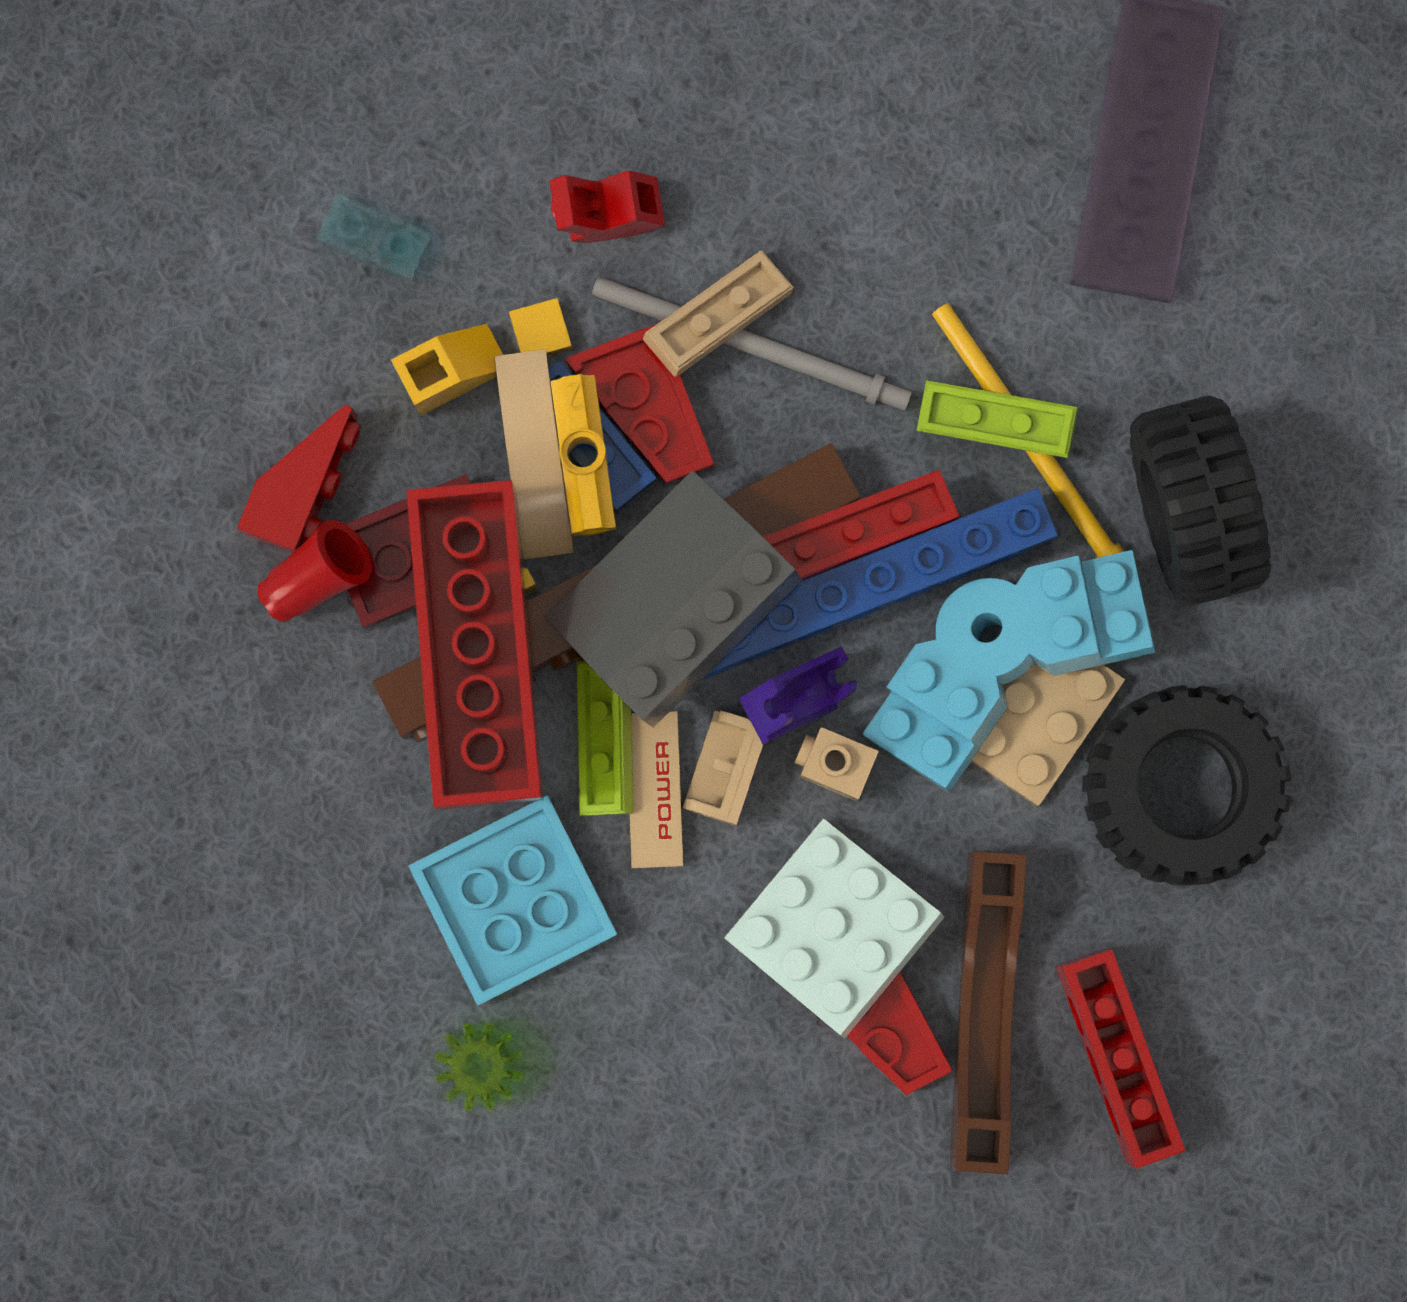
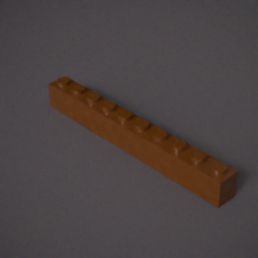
M830 443L724 498V500L763 537L858 501L861 496L833 444ZM595 566L526 601L533 673L550 664L554 671H557L582 658L550 624L545 616ZM420 656L372 681L400 737L406 740L414 736L417 743L428 739Z

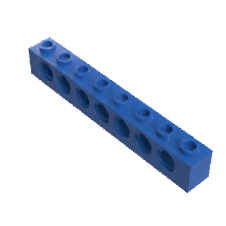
M1039 488L802 580L701 681L1051 544L1058 534Z

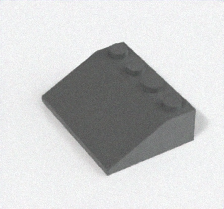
M692 470L545 618L606 684L645 723L654 728L802 581V578L787 560Z

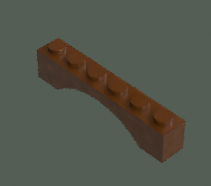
M968 852L949 1165L955 1171L1007 1175L1009 1171L1012 1017L1017 954L1024 909L1027 855Z

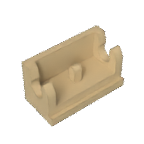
M721 710L720 712L714 711L682 809L734 826L737 825L763 747L750 719Z

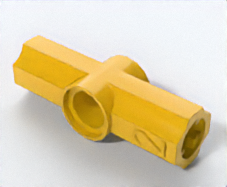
M578 374L550 381L571 535L588 536L616 530L595 375ZM580 444L593 446L598 451L595 462L587 467L573 465L569 460V455L574 447Z

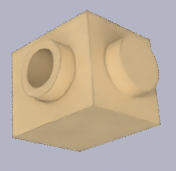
M821 727L816 738L806 734L795 763L803 766L799 778L857 801L860 798L879 751Z

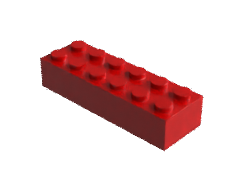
M512 480L406 490L433 807L443 810L544 800L517 492Z

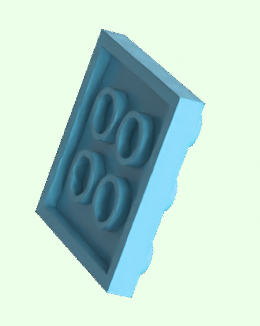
M548 795L544 797V800L535 801L408 865L477 1006L618 935Z

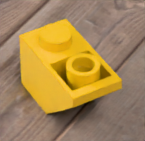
M486 323L436 336L391 359L418 413L422 416L496 378L495 356L503 355Z

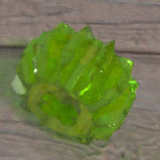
M490 1022L485 1023L481 1039H477L475 1027L472 1023L464 1024L463 1034L467 1044H464L456 1035L450 1033L445 1037V1041L456 1053L437 1052L435 1056L437 1062L451 1065V1070L442 1071L435 1075L436 1082L444 1083L451 1079L454 1080L456 1085L445 1095L449 1101L457 1098L462 1090L467 1092L464 1101V1109L467 1111L473 1110L478 1094H481L485 1109L487 1111L493 1110L495 1108V1099L492 1089L505 1100H509L513 1096V1092L502 1079L521 1081L523 1077L521 1071L507 1068V1063L516 1062L523 1058L522 1051L514 1050L504 1054L502 1048L510 1043L513 1036L506 1032L500 1036L496 1043L492 1042L494 1024ZM478 1052L482 1060H491L493 1070L489 1069L485 1072L489 1077L487 1080L480 1081L476 1073H467L466 1064L473 1061L469 1057L471 1053Z

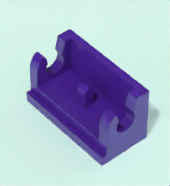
M842 646L769 679L739 698L763 745L838 709L836 703L855 692L857 687L856 681H849L841 686L834 677V670L842 667L848 660Z

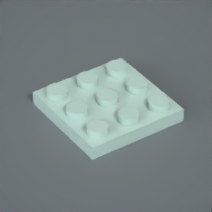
M823 818L724 938L845 1039L944 919V916Z

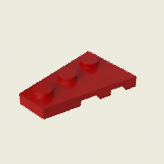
M655 325L564 358L565 363L575 375H595L599 404L666 485L684 479L692 470L698 474L714 468L713 459L681 376L679 375L675 378L643 340L645 332Z
M900 971L847 1037L905 1095H908L952 1072L953 1068L905 977Z

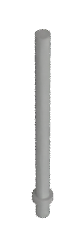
M600 276L597 277L592 290V295L660 321L681 307ZM741 330L723 343L867 397L865 402L872 405L879 401L905 411L912 394L911 391L884 382L885 376L876 373L873 378L746 330Z

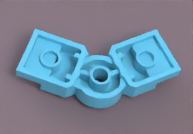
M1133 550L1081 562L1078 555L1028 567L1016 585L1001 579L983 578L959 587L946 599L939 611L936 621V640L915 644L887 685L891 693L862 735L875 746L950 793L1007 709L1002 685L1022 676L1031 668L1034 662L1038 667L1056 676L1156 653ZM990 625L1002 626L999 637L994 641L988 643L979 641V636L986 627Z

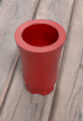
M326 520L320 524L298 549L273 567L268 577L258 584L257 593L259 601L266 607L269 615L277 621L287 622L294 616H303L337 594L368 581L372 573V561L369 551L360 536L348 525L337 520Z

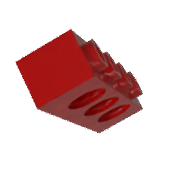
M1103 948L1055 965L1126 1164L1138 1169L1185 1152L1186 1150L1113 950Z

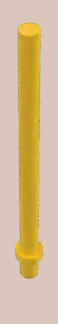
M946 303L934 311L932 316L984 391L1011 395L950 304ZM1025 451L1097 555L1096 558L1124 552L1125 550L1120 543L1114 545L1055 457Z

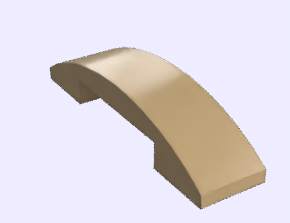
M546 349L495 356L510 477L517 492L523 559L574 553L562 464L559 456V443Z

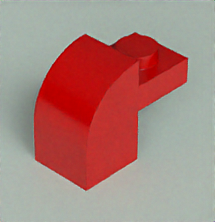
M627 170L598 181L570 175H563L549 180L552 195L551 211L556 221L557 230L570 233L571 242L592 243L636 236L665 226L658 178L655 176Z

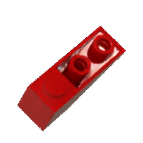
M347 405L341 407L256 480L237 526L240 532L256 540L293 553L323 523V519L318 518V514L324 499L332 501L338 491L342 472L336 469L344 451L347 453L353 451L360 435L361 425L355 423L358 415L352 407Z

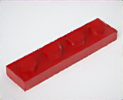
M939 469L763 536V538L795 568L802 580H805L958 520L959 514Z

